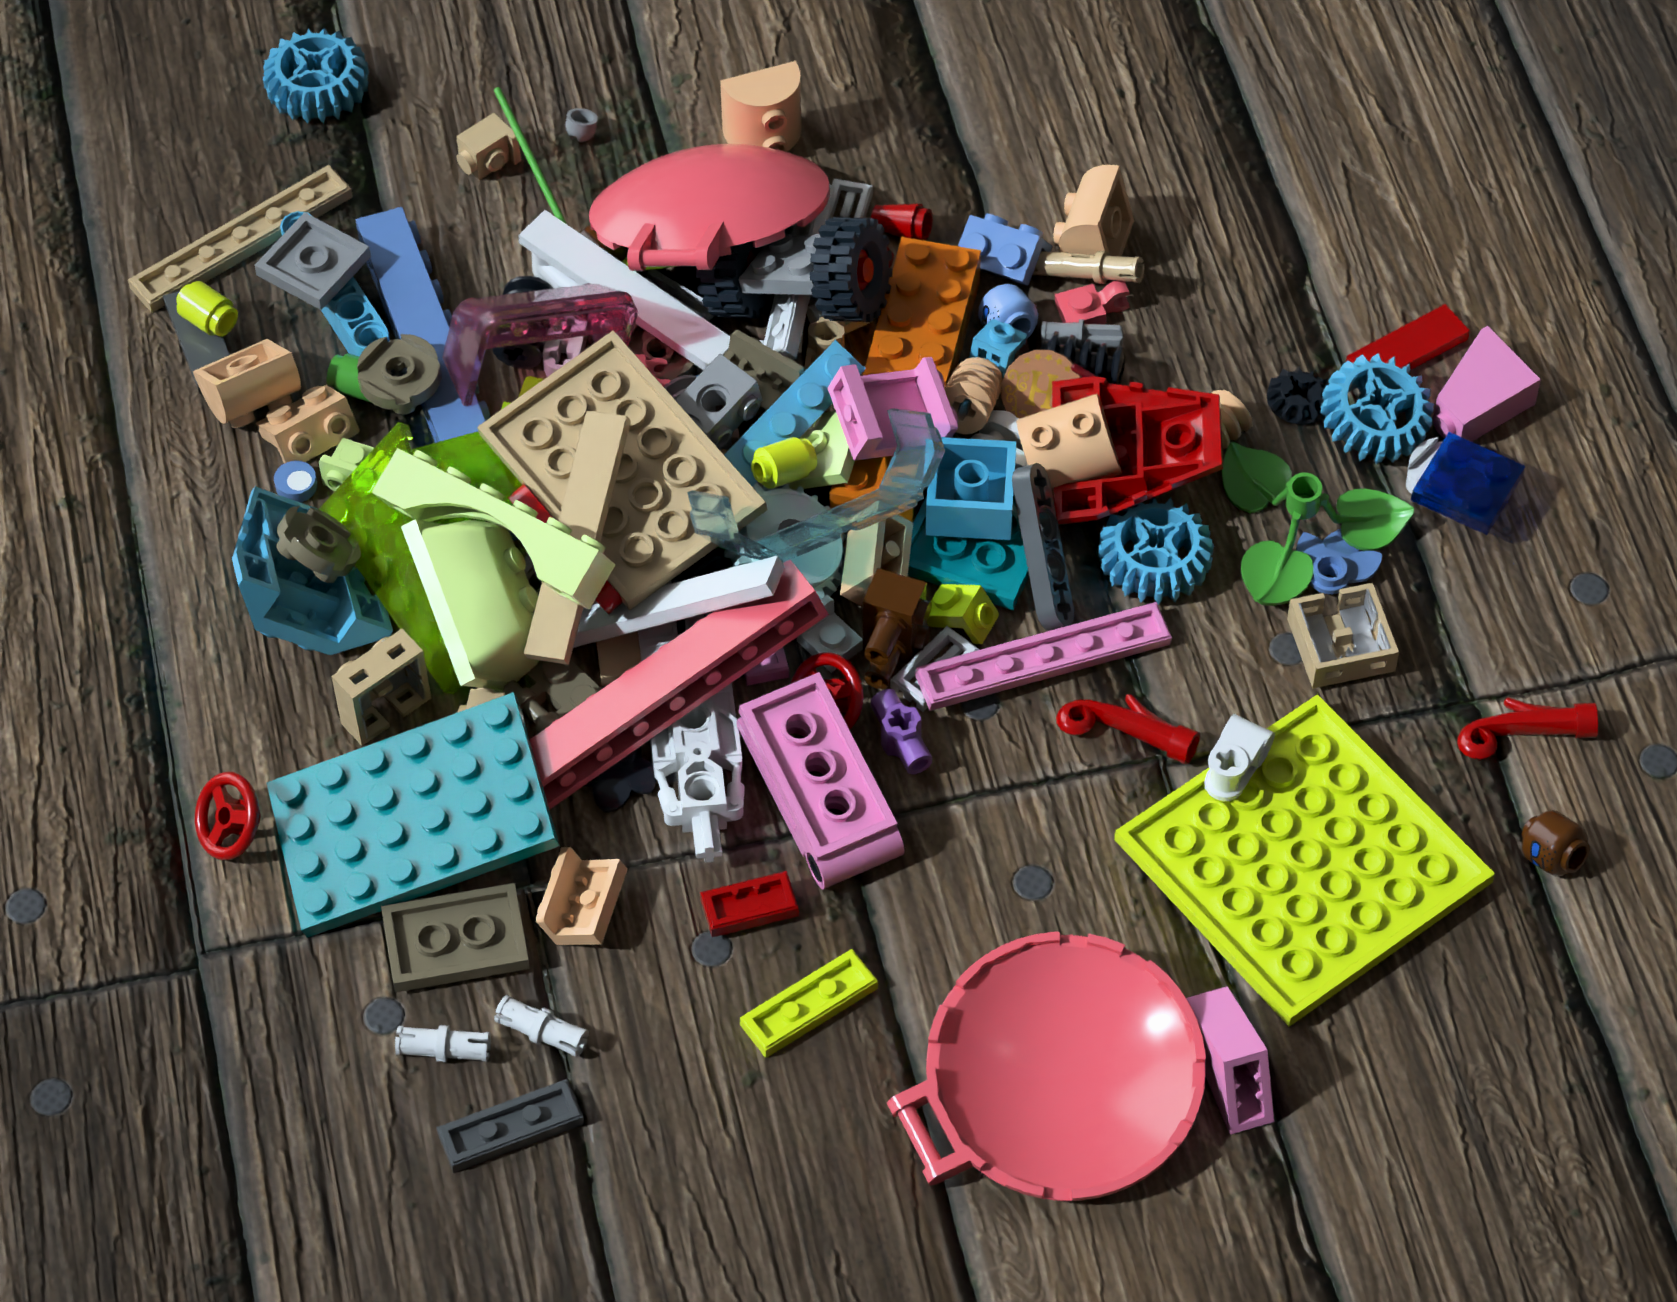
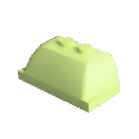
M415 519L401 526L460 686L503 690L508 682L512 680L519 681L539 662V660L528 659L524 655L538 594L529 585L524 571L526 568L525 559L520 550L515 547L509 530L491 522L476 520L439 524Z

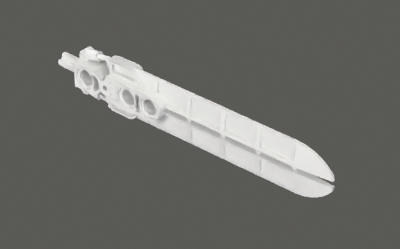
M701 614L684 619L685 631L704 618V615ZM676 621L638 631L641 662L655 653L661 646L678 637ZM732 683L650 739L654 777L658 780L660 787L657 795L663 810L664 821L669 826L682 825L683 833L693 832L696 858H704L705 862L708 863L714 862V857H721L723 854L720 829H727V821H736L743 816L745 786L741 783L742 752ZM722 768L732 771V782L727 785V795L725 794ZM674 772L676 779H678L679 801L677 800L675 790L668 786L666 776Z

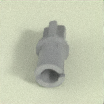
M1079 319V323L1042 322L1041 340L1049 341L1053 333L1059 331L1060 344L1064 345L1070 335H1075L1076 348L1079 349L1087 338L1091 339L1092 348H1099L1103 342L1107 343V348H1118V346L1123 345L1124 331L1120 325L1084 324V319Z

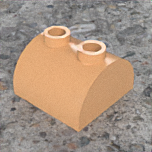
M796 61L720 80L723 135L728 144L756 145L788 152L796 145L802 129L800 70Z
M1119 165L1097 166L1088 170L1083 175L1077 193H1067L1064 204L1067 220L1066 222L1056 223L1053 233L1054 244L1059 246L1061 253L1095 255L1097 251H1107L1110 256L1122 257L1134 223Z
M268 339L193 371L198 386L213 414L222 424L230 422L233 428L242 427L255 420L253 411L267 405L270 411L281 405L292 404L290 395L301 389L300 376L292 353Z
M1098 394L1016 420L1027 464L1038 463L1045 468L1049 476L1053 496V487L1122 475L1102 402Z

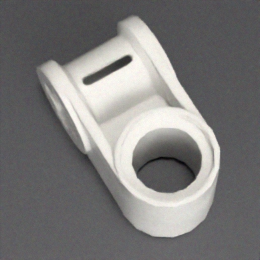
M1233 714L1209 755V770L1204 781L1208 794L1220 801H1232L1238 798L1256 769L1262 765L1268 755L1275 733Z

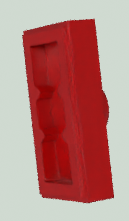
M787 871L700 892V900L712 938L799 916V908Z

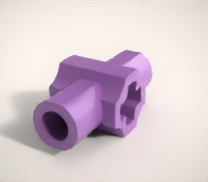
M893 689L878 692L871 699V708L881 724V745L885 753L899 757L909 774H917L926 770L932 764V756L921 738V716L915 707L904 706Z

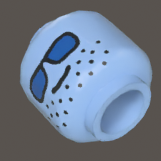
M1004 284L991 289L982 298L978 308V317L983 327L992 319H995L1026 333L1028 338L1038 322V311L1035 304L1020 288L1015 285Z

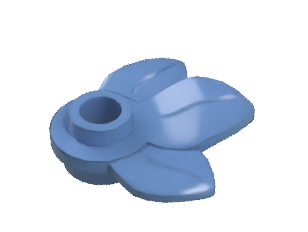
M1341 528L1328 535L1323 541L1310 533L1303 532L1296 547V551L1304 552L1311 557L1313 561V576L1310 585L1318 592L1324 594H1337L1340 589L1347 588L1349 583L1369 580L1381 565L1382 554L1380 552L1359 551L1343 540Z

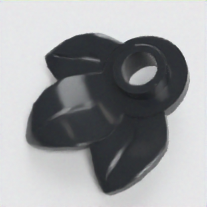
M640 746L584 786L593 787L592 793L597 806L603 812L609 813L623 807L629 800L632 791L640 794H651L656 784V778L654 777L653 764L642 757Z

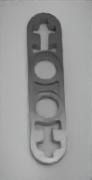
M1034 463L1014 470L1012 486L1036 614L1041 626L1045 630L1051 631L1072 624L1074 620V607L1049 476L1041 464Z

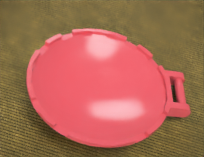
M747 144L699 146L661 156L623 175L604 189L594 200L589 212L591 230L597 232V238L602 244L613 250L620 248V245L629 248L627 262L630 271H644L646 267L696 266L698 270H712L720 256L731 254V246L753 242V246L758 248L785 238V229L796 223L800 227L808 225L826 207L830 198V185L826 173L817 164L782 150Z
M1060 932L1034 934L1016 939L992 950L973 963L956 980V985L949 992L943 1004H940L932 1023L926 1057L927 1080L893 1096L887 1102V1105L892 1115L900 1118L925 1166L923 1174L929 1185H936L971 1167H975L993 1181L1025 1195L1057 1201L1095 1199L1122 1191L1147 1178L1159 1169L1183 1143L1194 1124L1204 1092L1206 1055L1203 1037L1197 1018L1188 1000L1170 976L1153 961H1147L1126 949L1125 944L1088 933V937L1060 935ZM927 1103L930 1104L954 1150V1153L944 1158H941L916 1110Z

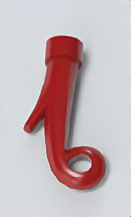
M1127 694L1125 698L1126 704L1130 709L1099 701L1080 699L1064 704L1056 715L1057 725L1068 735L1078 736L1087 733L1094 726L1096 720L1167 752V757L1186 765L1193 759L1200 742V732L1183 725L1176 727L1146 709L1132 694ZM1077 717H1083V718H1084V719H1082L1081 721H1075V720H1073V718H1077Z
M1506 698L1504 706L1515 712L1485 717L1469 723L1459 733L1457 745L1466 757L1482 760L1495 753L1497 749L1495 736L1575 735L1576 739L1597 738L1598 713L1596 703H1576L1573 707H1551L1533 705L1512 698ZM1475 739H1480L1485 743L1476 744L1473 741Z

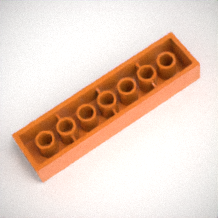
M901 237L893 265L892 277H890L888 283L891 285L890 294H885L887 304L885 308H881V315L877 322L863 375L912 370L918 366L922 358L932 357L937 370L943 376L945 389L953 370L959 362L980 283L981 250ZM930 451L855 460L848 483L835 484L831 487L830 514L833 519H839L841 522L839 525L848 526L879 505H882L913 523L920 510L929 476Z

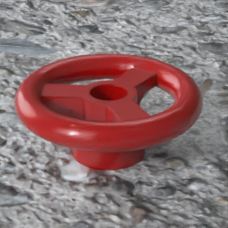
M823 652L812 655L797 668L791 684L818 673L816 668L829 665L839 669L846 679L823 680L832 694L840 713H846L843 719L850 730L860 716L864 699L862 681L857 670L846 658L838 654Z
M223 772L212 777L200 792L195 808V829L200 844L210 856L219 860H231L239 857L249 848L256 835L260 823L259 804L252 785L245 777L235 772ZM225 785L236 787L243 799H234L227 792ZM214 797L217 807L215 814L216 823L210 833L208 812ZM230 834L240 835L233 845L229 847L221 846L223 840Z

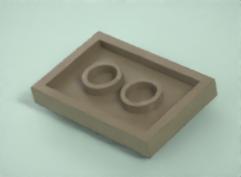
M515 883L381 906L395 992L530 969Z

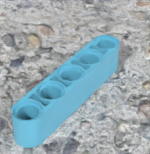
M297 211L285 216L280 225L281 234L283 235L304 212ZM354 277L321 310L349 354L360 357L363 350L375 340L387 336V340L390 341L386 325Z

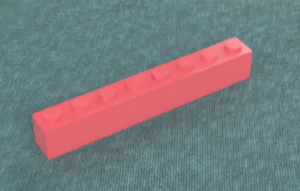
M791 559L783 563L785 568L773 596L720 609L700 619L691 628L669 643L661 646L655 653L633 668L625 671L622 676L599 692L589 696L586 701L563 717L553 721L547 728L530 739L549 810L829 615L814 588Z

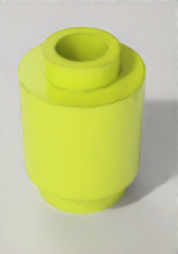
M195 281L185 285L177 295V313L208 335L225 336L233 329L237 322L238 311L234 308L233 302L202 281Z
M791 437L758 448L751 462V470L754 478L759 483H762L768 489H773L806 478L810 471L815 470L817 466V455L809 440Z

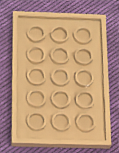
M614 331L608 333L477 427L480 436L520 483H524L551 516L558 521L586 411L625 415L630 419L631 423L600 541L606 547L603 554L616 564L607 581L620 594L623 603L629 610L633 609L767 511V505L763 498Z

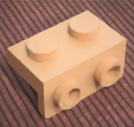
M328 385L308 389L303 393L301 399L290 405H281L273 408L267 413L266 418L256 423L261 437L278 448L284 463L290 461L307 462L338 445L342 438L349 439L359 433V427L346 397Z
M562 847L552 868L543 900L538 907L536 922L556 945L602 944L628 870L620 859L581 860L571 847Z

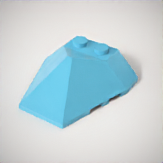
M255 486L250 493L232 557L238 586L255 630L269 638L277 637L295 643L305 650H315L327 655L337 654L379 641L384 637H389L393 629L386 604L380 595L375 594L372 596L364 582L368 575L363 567H357L356 569L353 567L348 575L339 576L334 583H326L317 578L313 570L297 560L285 558L277 550L276 544L280 540L277 534V526L288 509L300 506L297 512L307 513L311 506Z

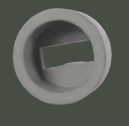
M583 108L568 111L565 123L568 136L571 139L577 137L579 142L590 140L596 132L598 116L594 112Z

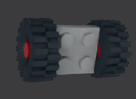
M833 217V219L829 218L825 221L826 225H821L818 230L819 234L812 236H791L785 233V238L758 248L753 246V242L731 246V254L720 256L712 270L696 269V278L701 280V283L697 286L699 294L705 295L702 299L704 307H709L708 312L711 315H716V317L757 319L760 318V314L764 315L768 311L767 305H772L774 300L772 294L812 295L818 298L815 304L817 310L822 311L821 316L829 319V321L872 322L874 318H878L881 315L880 308H885L887 304L885 294H890L891 290L888 279L892 277L893 268H889V261L892 260V251L887 250V246L890 243L888 235H883L885 229L882 224H878L876 219Z

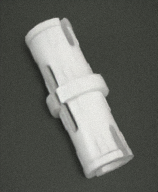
M506 995L502 998L495 1013H498L494 1017L496 1023L511 1027L528 1035L529 1041L538 1045L544 1042L575 1057L580 1056L586 1046L587 1039L585 1038L589 1036V1030L555 1017L554 1012L547 1008H542L541 1011Z
M440 1025L438 1029L398 1026L396 1033L399 1037L395 1038V1054L398 1056L436 1057L437 1062H447L448 1058L488 1062L489 1053L487 1051H490L491 1047L490 1032L451 1031L449 1029L450 1026Z

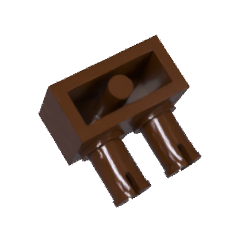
M877 568L862 601L863 650L866 659L870 661L864 679L867 684L874 688L886 689L898 661L910 662L915 657L917 650L923 651L927 645L931 626L926 625L930 615L932 603L926 600V582Z

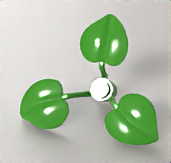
M1231 442L1224 457L1222 469L1223 487L1227 498L1235 507L1249 513H1256L1263 510L1269 502L1274 506H1278L1286 499V508L1292 515L1285 547L1275 541H1262L1251 546L1243 556L1241 562L1242 580L1254 601L1261 605L1275 606L1288 603L1290 599L1299 597L1310 585L1313 576V561L1308 554L1292 549L1300 520L1314 517L1318 513L1320 506H1323L1333 523H1342L1341 536L1343 540L1350 546L1363 551L1381 550L1390 545L1414 515V507L1393 495L1372 489H1353L1340 495L1336 504L1337 514L1329 502V495L1326 493L1322 494V483L1317 476L1304 472L1292 477L1289 465L1277 455Z

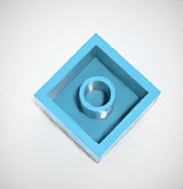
M947 437L931 438L926 503V535L1011 540L1014 496L1012 475L1015 470L1017 441Z

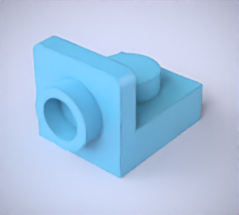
M992 319L973 338L969 358L980 357L990 360L997 365L1002 373V377H1004L1007 368L1014 362L1015 353L1026 343L1027 334L1007 323Z

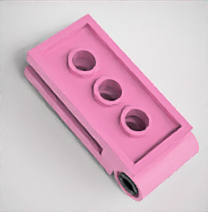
M820 672L740 705L739 714L741 717L737 719V727L802 856L806 857L813 878L821 889H826L904 855V844L897 828L898 823ZM790 734H799L804 738L797 739L790 736ZM817 771L822 773L824 776H813L809 772ZM828 809H838L843 814L835 815L830 813Z

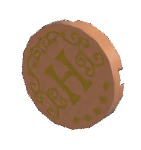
M1033 350L1020 355L1007 368L1001 383V399L1006 411L1020 419L1052 408V381L1082 377L1071 370V365L1074 363L1067 356L1053 350Z

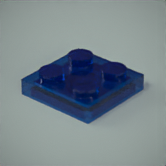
M1449 432L1412 490L1410 501L1488 535L1522 479L1525 465Z

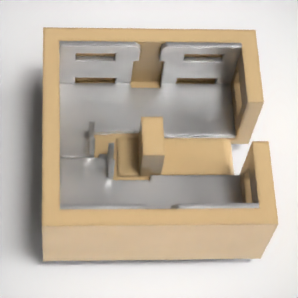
M1373 583L1340 589L1336 608L1338 614L1326 617L1322 615L1325 602L1324 593L1290 599L1287 620L1312 688L1396 671L1399 650Z
M400 629L390 637L380 639L371 650L354 661L346 662L339 668L337 673L331 676L341 724L361 746L390 727L386 719L372 706L371 702L384 696L405 717L431 699L424 652L403 629ZM409 691L413 696L400 704L397 699ZM373 716L377 721L366 728L365 721Z

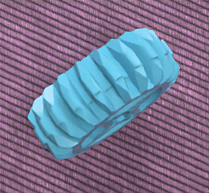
M325 27L320 33H313L308 28L305 35L300 36L293 32L292 40L290 41L280 39L279 48H271L269 58L264 60L263 83L264 88L267 90L268 99L271 101V104L276 105L280 114L288 112L292 121L300 116H303L307 124L312 118H319L324 123L325 118L331 115L339 119L342 110L352 112L354 103L362 102L363 92L367 91L369 84L368 63L365 62L361 47L356 46L352 37L344 39L340 31L329 35Z
M1379 353L1373 356L1370 362L1361 355L1356 358L1354 364L1347 361L1341 366L1339 371L1337 370L1331 375L1328 381L1329 385H1326L1322 393L1324 401L1321 405V414L1326 415L1324 428L1335 429L1332 434V442L1343 440L1346 443L1344 454L1353 448L1359 451V461L1365 459L1367 454L1373 456L1376 464L1382 462L1385 456L1393 463L1395 460H1398L1401 454L1406 457L1410 455L1415 447L1424 441L1426 432L1432 426V418L1430 416L1434 411V404L1428 401L1431 389L1419 388L1422 383V375L1415 377L1409 375L1410 364L1401 369L1395 366V356L1389 359L1387 363H1384ZM1358 388L1360 395L1356 404L1349 405L1348 393ZM1405 412L1406 425L1397 429L1394 424L1397 419L1396 417L1399 413Z
M1153 497L1149 504L1140 502L1133 505L1132 508L1128 507L1118 511V515H1110L1107 520V526L1103 527L1100 533L1101 544L1098 549V557L1102 561L1103 575H1110L1112 587L1123 585L1122 591L1125 597L1133 592L1138 593L1140 603L1143 602L1146 596L1154 597L1158 605L1162 601L1163 596H1168L1174 602L1179 598L1180 592L1190 596L1194 590V585L1202 586L1206 573L1209 572L1212 566L1211 556L1213 555L1214 544L1212 539H1210L1209 526L1201 525L1200 513L1189 515L1187 503L1176 508L1173 507L1174 503L1171 498L1165 504H1160ZM1131 540L1135 544L1134 549L1127 554L1123 547ZM1184 546L1188 551V555L1181 560L1177 556L1178 549Z

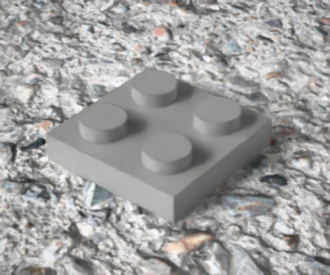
M304 212L254 266L256 275L322 310L368 261L371 254L368 245Z

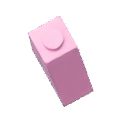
M1489 326L1481 329L1437 396L1432 423L1438 434L1449 441L1452 440V437H1460L1472 442L1534 406L1541 379Z
M1228 986L1186 998L1197 1018L1203 1037L1206 1055L1205 1076L1229 1133L1234 1134L1274 1122L1268 1050Z

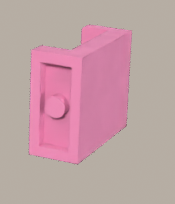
M932 357L922 358L918 366L912 370L860 376L856 364L841 366L828 386L830 397L854 461L930 451L932 437L952 438L958 429L957 413L950 406L944 390L943 376L937 370Z

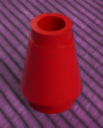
M922 203L875 205L871 213V219L878 220V224H882L884 227V232L891 235L924 241L930 236L933 225V213L931 209L924 208Z

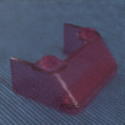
M591 283L483 298H469L461 302L453 312L442 358L463 406H469L472 404L486 349L588 336L587 339L592 346L611 331H614L629 346L638 316V309L629 293L601 284Z

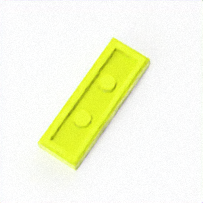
M850 949L740 1017V1026L764 1057L767 1058L877 990L878 980L854 950Z

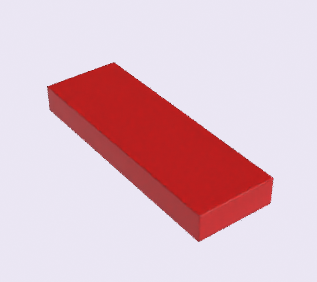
M1444 304L1347 355L1346 362L1350 361L1354 364L1356 358L1361 355L1370 362L1371 358L1379 353L1382 362L1387 363L1389 359L1395 356V366L1402 369L1410 364V370L1468 340L1470 330Z

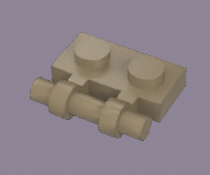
M570 659L569 665L540 661L526 674L527 682L532 686L531 688H523L515 680H512L504 686L503 693L507 695L514 692L519 701L522 715L529 717L536 724V731L540 733L553 721L563 717L586 701L589 696L599 692L601 688ZM547 701L557 711L547 712L541 704Z

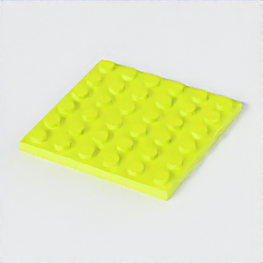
M1318 694L1266 728L1275 733L1272 746L1264 762L1256 769L1238 798L1232 801H1220L1211 797L1206 791L1204 784L1209 770L1207 768L1115 830L1114 837L1119 846L1289 1027L1493 883L1495 873Z

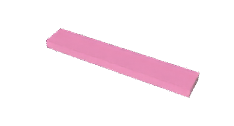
M1157 602L922 665L916 667L915 676L929 711L1168 646L1171 643L1172 636Z

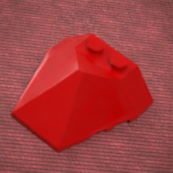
M1095 376L1052 381V408L1094 394L1099 395L1122 471V475L1112 478L1066 483L1053 487L1058 525L1101 519L1223 469L1221 403L1219 394L1168 387L1167 391L1145 388L1143 383L1130 382L1129 386L1107 383L1106 378Z

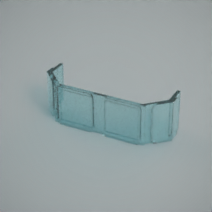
M895 408L887 410L897 448L879 489L755 541L739 534L727 496L694 490L689 491L687 494L692 508L690 510V517L695 534L727 550L737 552L741 556L758 560L778 556L782 563L838 540L840 534L844 532L864 529L917 506V502L924 499L923 490L931 484L945 453L940 432L934 427L931 413Z

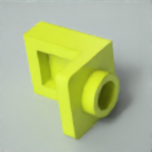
M941 584L930 601L932 605L927 624L931 627L945 628L948 626L950 628H963L973 644H983L999 617V612L981 585Z

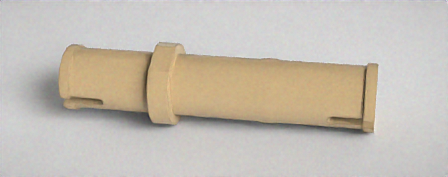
M1041 251L1032 275L1093 279L1095 283L1105 284L1107 280L1140 283L1144 275V264H1142V257L1110 256L1107 251H1097L1095 255Z

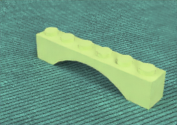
M397 448L372 490L375 496L389 507L414 520L431 522L439 519L465 517L486 520L508 529L522 542L532 559L539 580L555 593L590 610L616 565L603 554L606 549L603 544L584 534L580 540L570 536L572 530L549 517L546 523L536 518L538 512L518 500H515L512 506L503 502L502 500L505 496L484 483L481 484L479 489L470 485L471 478L449 466L446 472L436 468L438 462L419 450H416L411 455Z

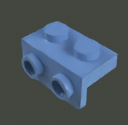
M986 213L984 219L969 215L958 246L981 250L980 271L1029 285L1041 251L1051 252L1053 247L1042 238L1043 232L1025 224H1021L1019 230L1008 227L1007 220Z

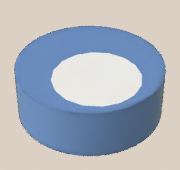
M290 461L281 465L275 472L274 483L278 495L298 502H304L311 498L317 490L315 471L306 462Z

